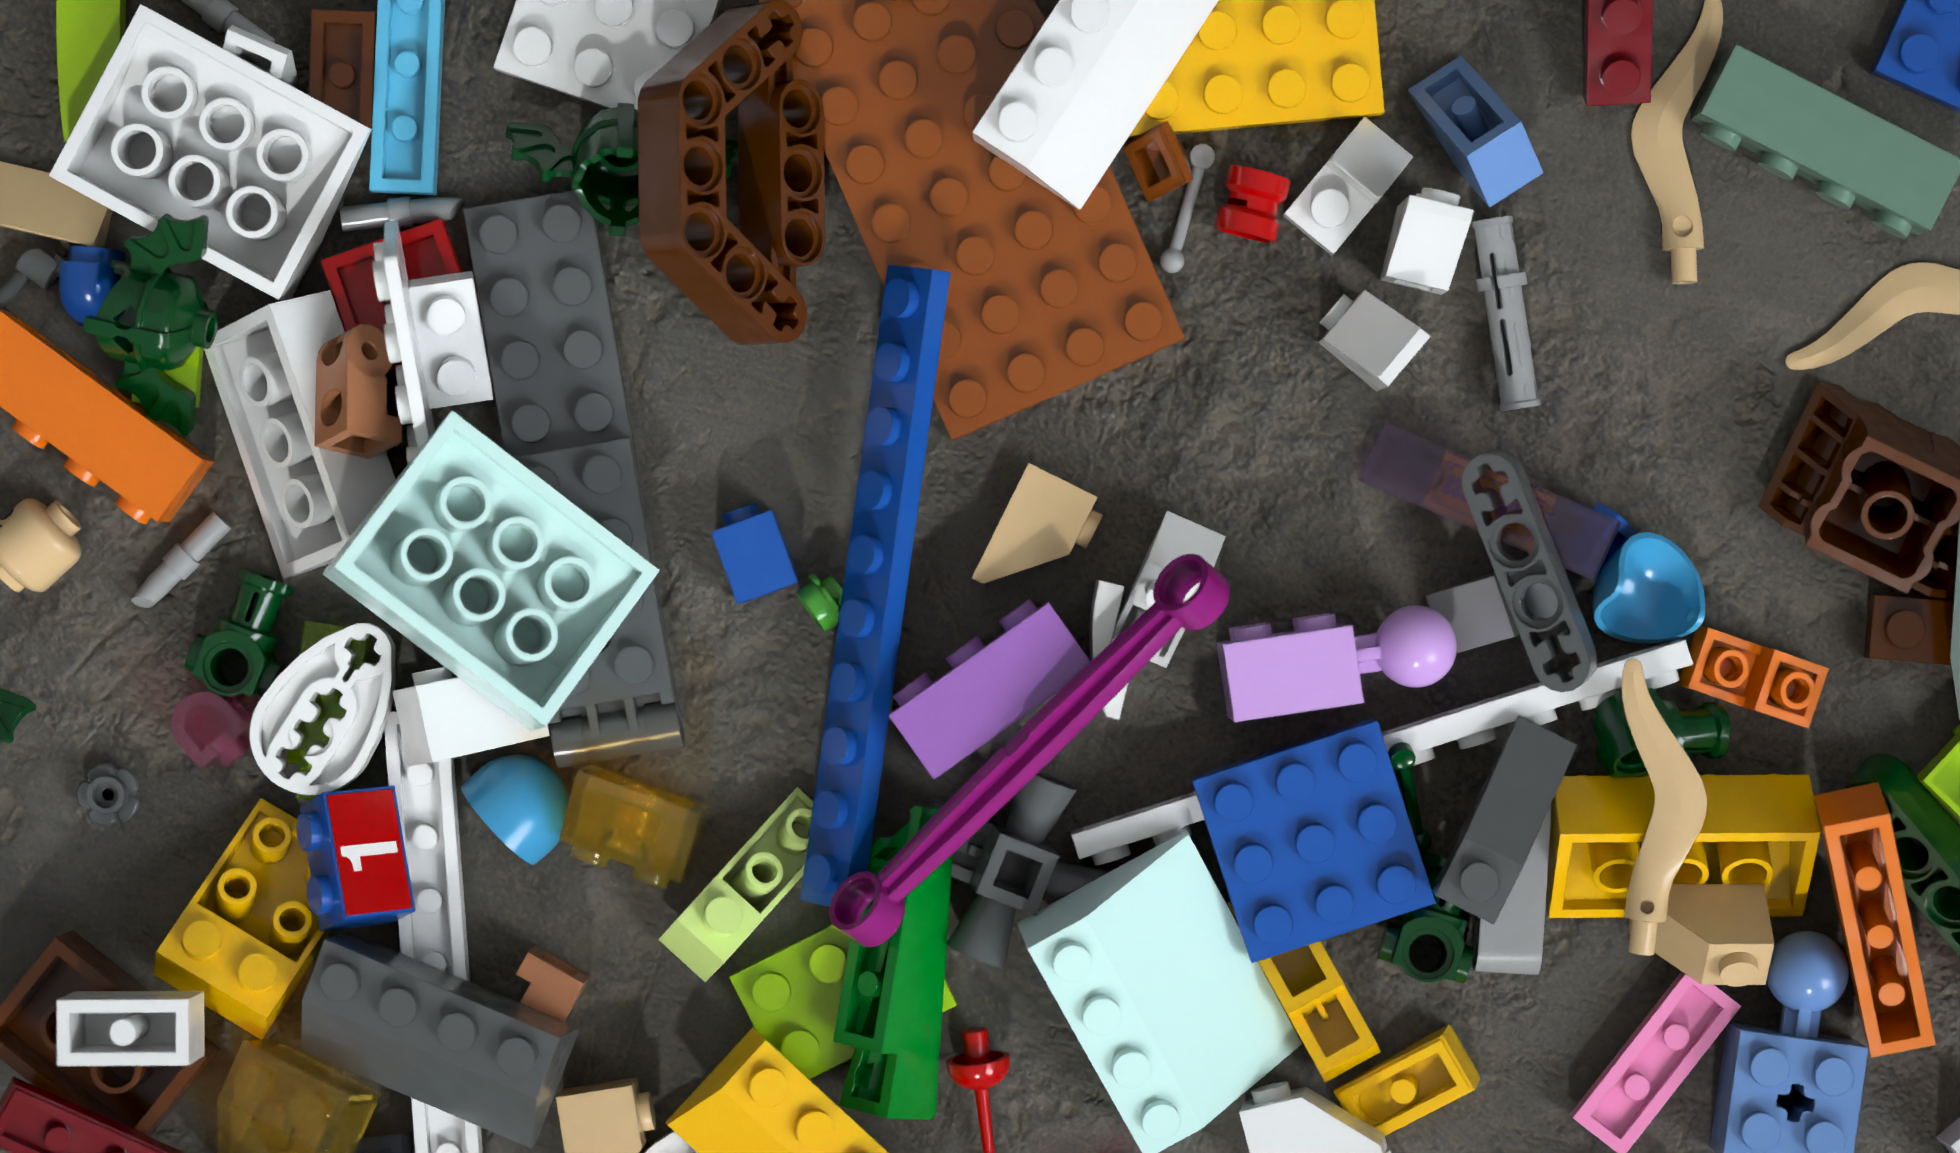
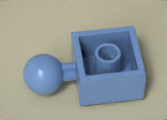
M1798 931L1788 934L1774 945L1767 984L1773 996L1783 1005L1780 1029L1729 1022L1726 1025L1709 1146L1716 1153H1854L1869 1048L1851 1038L1818 1034L1821 1011L1832 1006L1842 996L1849 978L1846 956L1839 945L1828 936L1815 931ZM1794 1084V1088L1800 1093L1797 1104L1792 1105L1791 1109L1787 1111L1777 1104L1776 1100L1778 1094H1789L1791 1086Z

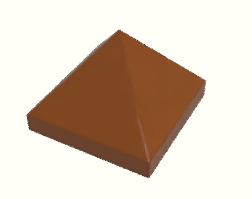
M1168 121L1160 123L1124 143L1123 149L1147 203L1193 180L1187 151Z

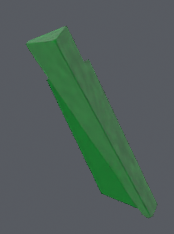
M915 805L910 809L911 818L904 827L893 837H881L871 845L868 872L877 875L941 808ZM953 854L903 899L905 909L902 921L898 929L887 941L875 947H864L850 938L833 1042L855 1047L841 1093L839 1106L887 1119L930 1120L935 1115ZM873 901L864 909L860 919L869 911Z

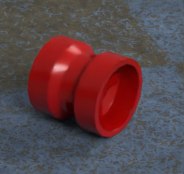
M1230 165L1225 183L1230 192L1227 204L1218 210L1214 228L1237 237L1275 244L1280 226L1276 213L1278 205L1287 199L1291 180L1259 169Z

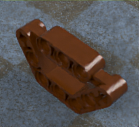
M772 0L728 9L644 83L638 96L639 231L642 248L648 258L730 340L738 345L746 346L789 343L796 340L802 334L807 322V309L803 297L796 289V267L807 266L816 262L820 258L825 245L824 117L822 99L817 89L810 82L802 79L793 80L792 55L801 44L803 36L802 22L794 7L784 0ZM738 104L740 231L727 219L725 116Z

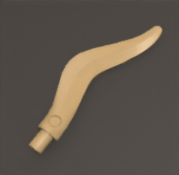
M1721 0L1704 1L1703 10L1693 34L1672 64L1651 89V103L1641 104L1632 124L1631 141L1634 157L1659 209L1662 222V251L1671 253L1672 284H1693L1698 282L1696 250L1704 249L1702 218L1683 144L1682 128L1684 119L1707 76L1717 52L1723 27Z
M1927 262L1910 263L1896 268L1878 281L1822 337L1810 345L1788 354L1785 360L1786 366L1792 370H1808L1833 363L1861 348L1888 328L1912 314L1933 312L1960 315V270Z
M1630 658L1626 661L1622 672V701L1633 739L1654 787L1655 801L1653 813L1634 864L1627 891L1624 917L1632 920L1628 952L1650 956L1654 955L1657 925L1658 923L1666 922L1668 895L1673 879L1702 829L1707 810V796L1703 781L1695 766L1655 707L1646 686L1641 662L1638 659Z

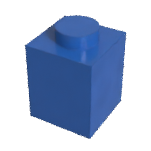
M753 503L721 515L725 527L712 531L711 534L737 604L748 602L801 582L775 510L760 513L757 503Z

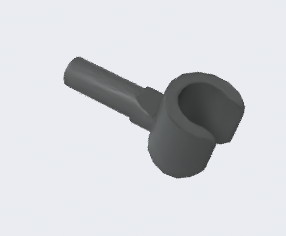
M46 247L31 249L23 253L17 262V271L0 288V309L21 290L25 289L30 281H33L44 290L52 287L59 279L60 261L65 260Z

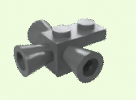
M1039 771L1012 797L1007 826L988 820L953 853L951 877L969 883L978 895L946 944L949 947L977 961L1005 968L1016 908L1036 915L1041 901L1050 905L1111 871L1059 862L1058 853L1048 842L1044 841L1076 793L1077 788ZM931 798L928 807L941 808L945 803Z

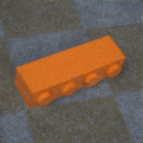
M0 309V407L17 419L12 429L40 449H44L49 442L67 455L68 459L63 466L88 485L95 487L101 480L116 491L120 496L114 503L138 522L146 525L151 518L156 522H171L215 461L161 421H155L149 416H145V409L131 402L130 398L13 312Z
M1876 782L1814 795L1858 1014L1870 1056L1873 1058L1934 1046L1936 1043L1890 813L1880 785Z

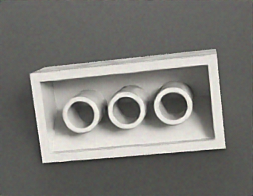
M1059 0L973 130V140L1073 207L1081 210L1219 0Z
M330 290L268 304L217 330L212 346L209 349H204L283 579L330 564L359 524L396 480L387 456V450L367 459L314 447L316 360L318 351L324 343L345 333Z

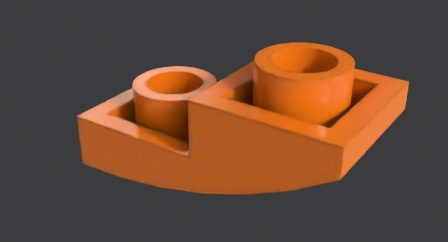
M1700 626L1695 630L1689 648L1693 665L1682 669L1677 685L1809 729L1829 668L1709 627Z

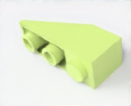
M798 787L658 939L704 982L730 958L804 875L813 801Z

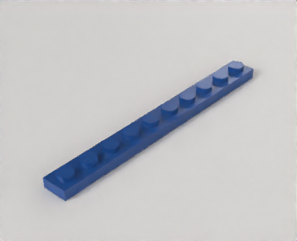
M888 265L800 898V900L830 907L836 890L847 878L859 872H868L951 273L936 269Z

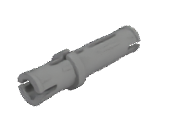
M1513 216L1472 222L1481 271V279H1476L1475 281L1477 292H1484L1491 349L1501 403L1499 405L1500 411L1541 405V399L1538 397L1531 340L1522 286L1528 285L1526 272L1519 271L1512 222H1514Z

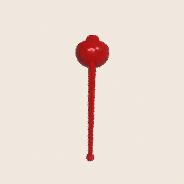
M987 1027L966 1028L962 1030L964 1053L952 1056L946 1060L947 1071L956 1084L975 1091L983 1153H995L989 1088L997 1085L1006 1077L1010 1069V1054L1002 1050H990Z

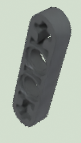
M1500 449L1486 451L1470 460L1463 470L1461 484L1464 496L1536 676L1550 690L1557 692L1573 691L1589 680L1595 672L1598 660L1596 648L1523 465L1516 456L1508 451ZM1487 463H1489L1493 472L1504 470L1508 477V482L1500 487V493L1505 506L1515 500H1518L1521 509L1510 511L1495 521L1490 511L1498 509L1502 504L1495 489L1488 488L1483 490L1479 480L1487 474ZM1507 524H1523L1532 533L1534 546L1528 557H1514L1507 553L1502 546L1501 535ZM1531 584H1545L1553 589L1557 595V611L1552 617L1541 618L1529 611L1525 602V594ZM1563 620L1567 622L1569 629L1557 635L1562 650L1566 654L1576 652L1580 659V663L1572 668L1573 676L1571 677L1565 668L1554 669L1551 664V659L1559 653L1553 634L1544 641H1541L1538 632L1548 631Z

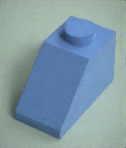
M1459 56L1408 89L1412 100L1459 173L1489 208L1543 174V170L1520 119L1462 56Z

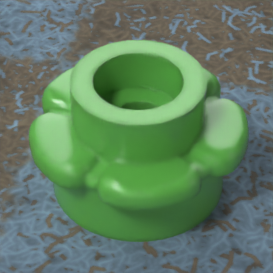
M811 573L808 575L810 582L797 590L796 595L819 628L826 633L839 622L843 589L831 575L820 581L815 574Z

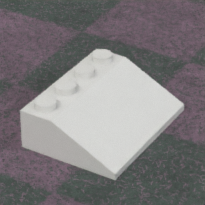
M140 4L49 176L152 232L157 227L158 219L165 214H170L178 220H190L202 215L207 216L209 219L207 252L202 259L266 294L285 301L292 299L318 251L372 129Z

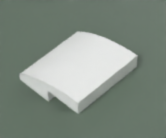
M1100 580L1095 582L1089 624L1091 661L1111 644L1125 586ZM1128 683L1102 709L1106 717L1120 719Z

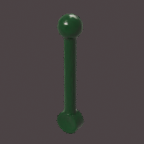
M1399 742L1389 749L1388 755L1392 767L1399 772L1406 811L1419 852H1424L1431 845V835L1422 826L1411 772L1416 756L1411 745Z

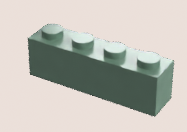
M1737 44L1724 53L1690 119L1704 127L1701 136L1711 143L1729 151H1736L1738 145L1760 155L1761 158L1758 165L1766 171L1791 181L1797 174L1818 185L1815 194L1821 199L1847 210L1854 203L1875 214L1872 220L1875 226L1903 239H1907L1909 233L1917 236L1931 231L1960 175V158Z

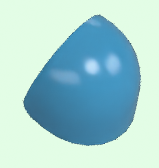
M1642 532L1631 536L1604 564L1598 574L1593 590L1592 609L1597 627L1605 634L1622 641L1633 643L1672 641L1697 630L1705 618L1704 589L1695 566L1681 548L1659 534Z
M513 754L493 759L478 769L461 785L465 798L485 824L514 853L531 865L537 864L558 844L569 825L571 801L565 782L550 765L533 756Z

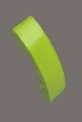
M56 0L58 88L64 142L68 141L126 32V0Z

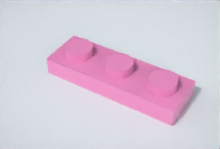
M1681 971L1569 1115L1615 1152L1627 1153L1741 1008V1005L1715 985H1701Z

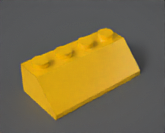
M1588 775L1563 776L1551 803L1547 876V909L1549 918H1625L1624 911L1627 891L1634 864L1654 809L1655 794L1650 776L1625 778ZM1699 775L1703 781L1707 796L1706 816L1702 829L1680 866L1672 884H1764L1770 917L1803 916L1821 833L1810 775Z
M754 1027L665 1122L698 1153H890Z

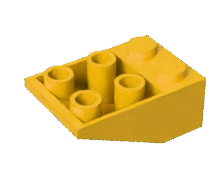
M260 798L157 949L153 968L154 976L179 991H204V1006L261 1040L295 991L322 946L324 939H326L330 932H320L318 916L312 913L308 904L307 884L311 873L307 851L305 852L301 849L297 838L298 819L263 798Z

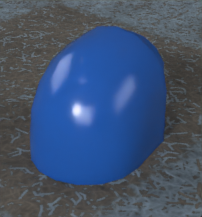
M69 246V260L60 261L59 293L61 304L66 313L79 325L84 326L86 316H97L103 300L111 288L122 278L120 274L114 273V268L111 267V260L125 262L126 252L101 247ZM125 310L117 315L116 318L118 319L119 316L123 315Z

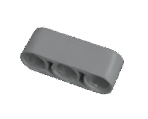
M1551 805L1527 860L1495 924L1493 925L1475 915L1473 916L1472 946L1474 947L1472 969L1475 972L1539 975L1543 954Z

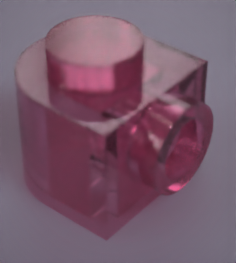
M213 691L199 692L189 695L178 704L172 716V732L177 743L200 770L211 767L217 761L226 769L251 749L250 739L247 735L250 733L252 717L232 696L218 695Z

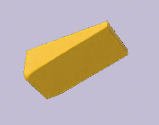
M1448 1024L1335 1088L1333 1092L1344 1110L1386 1136L1474 1091L1480 1081V1076L1453 1028Z

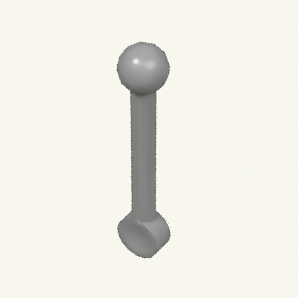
M1206 144L1196 145L1189 154L1193 180L1187 184L1170 247L1162 252L1160 256V265L1168 273L1179 272L1185 263V258L1181 251L1203 174L1215 160L1214 150Z

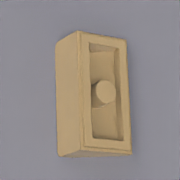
M0 161V227L81 246L104 248L113 210L50 177L49 172Z

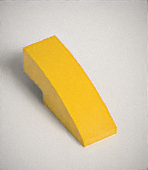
M1230 902L1227 904V906L1230 909L1235 921L1237 922L1232 904ZM1321 941L1258 961L1325 1083L1381 1052Z

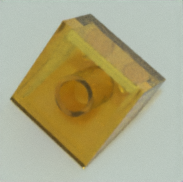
M591 764L577 772L559 840L573 845L570 855L579 860L607 867L609 858L633 866L631 877L656 887L667 888L669 880L681 883L686 878L711 806Z
M243 1040L217 1098L218 1153H355L381 1093L276 1040Z

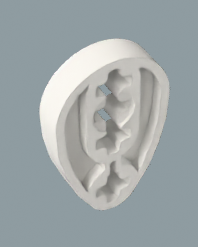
M356 623L331 634L300 654L274 680L265 692L252 715L250 744L258 766L276 785L293 793L318 795L324 792H333L347 786L367 767L386 727L392 707V691L395 690L396 684L395 644L387 631L371 623ZM370 635H373L377 639L374 650L381 655L379 662L376 665L364 663L359 669L354 670L347 681L348 675L354 668L352 663L356 657L354 651L349 649L351 641L353 639L365 641ZM336 689L343 694L339 704L347 710L344 718L330 717L323 727L324 734L330 737L326 746L313 745L306 753L305 759L312 765L308 774L296 772L291 778L284 773L288 763L280 757L284 748L296 750L303 743L305 736L298 730V726L301 721L314 722L320 716L322 708L315 703L317 695L319 693L331 695Z

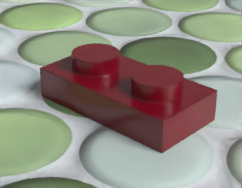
M1585 0L1583 98L1587 106L1651 103L1653 0Z

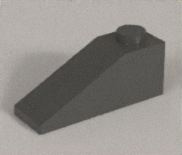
M1518 715L1432 885L1435 896L1493 925L1495 924L1527 860L1577 747L1576 743Z

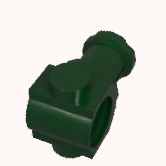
M240 567L237 577L241 584L229 617H218L211 635H196L186 658L185 669L191 671V675L202 678L208 689L218 695L235 696L246 694L251 697H263L274 680L283 672V664L276 662V655L274 653L278 637L271 633L283 597L291 596L294 586L269 575ZM230 649H236L243 653L249 666L247 676L238 685L227 681L220 669L221 659Z
M1647 688L1655 707L1686 753H1700L1709 759H1720L1726 754L1730 745L1731 724L1729 715L1723 705H1718L1716 702H1704L1698 709H1679L1671 700H1661L1655 689ZM1618 689L1614 695L1603 700L1594 712L1596 720L1593 726L1599 741L1596 750L1597 759L1609 771L1611 778L1649 776L1626 719L1622 701V689Z
M1424 852L1422 861L1427 866L1426 874L1432 889V885L1446 858ZM1432 890L1435 904L1403 914L1399 924L1386 923L1377 959L1398 965L1406 975L1420 982L1432 983L1445 978L1464 984L1474 955V947L1466 945L1463 940L1468 921L1459 916L1461 908L1443 899L1439 905L1440 898L1435 896ZM1429 934L1436 937L1440 942L1442 958L1433 969L1421 971L1416 969L1411 963L1409 948L1417 937Z

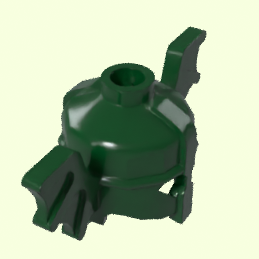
M618 103L617 107L603 109L585 121L580 128L573 149L563 146L557 140L552 129L547 125L507 123L506 138L513 142L511 159L514 161L525 160L533 164L539 170L540 180L543 182H548L552 178L560 176L572 178V189H574L581 205L594 219L609 226V236L625 237L626 227L639 223L638 110L634 109V104ZM725 140L726 178L731 176L732 162L730 159L737 155L738 142L735 140ZM601 203L609 205L610 210H607ZM637 205L630 212L626 211V207Z
M165 214L158 219L157 227L151 234L145 236L132 235L124 242L125 247L130 252L131 263L111 260V267L114 268V273L120 274L122 278L111 288L103 300L97 316L88 315L85 317L84 333L96 335L99 346L107 356L125 363L123 373L115 382L116 386L131 391L139 398L144 406L145 416H149L155 421L171 424L183 436H187L194 429L196 395L192 390L174 381L164 370L182 367L196 347L209 349L212 346L217 333L218 315L215 311L208 309L207 303L203 301L202 292L193 277L172 272L169 267L175 264L198 261L206 254L209 219L207 216L202 215L190 220H178L170 214ZM125 310L124 314L117 319L116 316Z

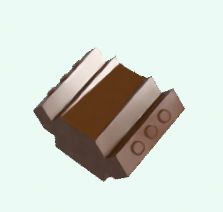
M1817 382L1758 507L1781 526L1804 536L1806 546L1906 594L1913 588L1930 597L1952 599L1955 593L1960 521V446L1947 436H1940L1932 431L1930 433L1897 417L1896 414L1886 410L1878 403L1859 401L1840 385Z

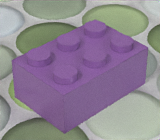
M1028 599L999 620V623L1005 630L1002 634L986 645L977 635L947 656L946 660L952 667L948 672L933 682L925 672L893 695L899 706L891 711L889 717L933 779L1055 695L1090 663L1086 654L1048 601L1036 608L1031 599Z

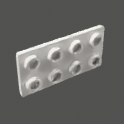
M398 220L384 222V242L373 244L375 256L373 274L378 300H391V304L385 305L387 324H384V334L389 362H402V365L396 366L398 386H395V394L401 425L413 423V425L406 426L409 446L406 447L407 463L409 464L435 431L431 409L493 400V388L473 271L408 280Z

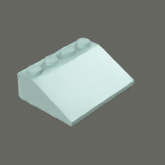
M451 411L359 524L322 574L531 731L546 727L660 570L458 414Z
M1187 831L1176 835L1037 911L1036 915H1030L1017 922L1030 955L1142 1153H1158L1204 1128L1302 1044L1258 961L1251 963L1240 928Z

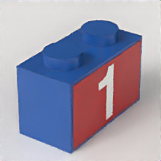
M395 786L324 792L300 806L301 814L297 820V838L301 849L305 852L307 851L311 877L307 884V900L312 913L318 916L320 932L391 924L415 912Z

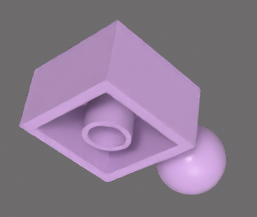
M1420 605L1406 606L1395 610L1383 620L1377 633L1354 636L1353 625L1336 624L1335 614L1324 613L1292 618L1293 631L1272 634L1271 623L1267 624V622L1229 628L1230 640L1216 642L1227 717L1234 722L1364 703L1360 674L1383 671L1392 681L1405 687L1419 688L1429 686L1442 679L1448 673L1457 653L1456 636L1448 620L1436 610Z

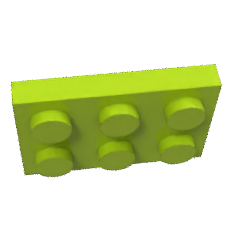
M833 924L731 974L729 977L755 1029L809 1079L851 1059L855 1047L833 1042L850 937L837 929ZM945 978L942 1013L957 1006V1001Z

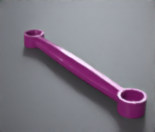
M1185 554L1167 564L1155 582L1153 590L1155 603L1043 706L1003 748H1000L877 875L871 872H859L847 878L839 886L832 898L829 909L832 924L864 947H875L887 941L895 933L902 921L905 909L903 899L1045 767L1124 688L1181 627L1186 630H1199L1213 623L1222 614L1230 596V586L1227 579L1197 554ZM1200 582L1195 593L1183 602L1187 593ZM873 901L869 911L860 919L864 909Z

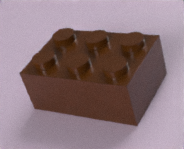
M71 930L56 936L0 1005V1059L32 1085L151 1137L219 1053L221 1048L205 1036V1056L191 1065L57 1066V999L74 991L148 990L75 931Z

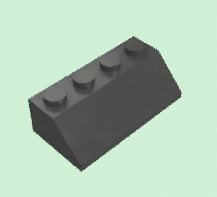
M348 931L324 939L302 998L300 1051L524 1146L534 1148L580 1028Z

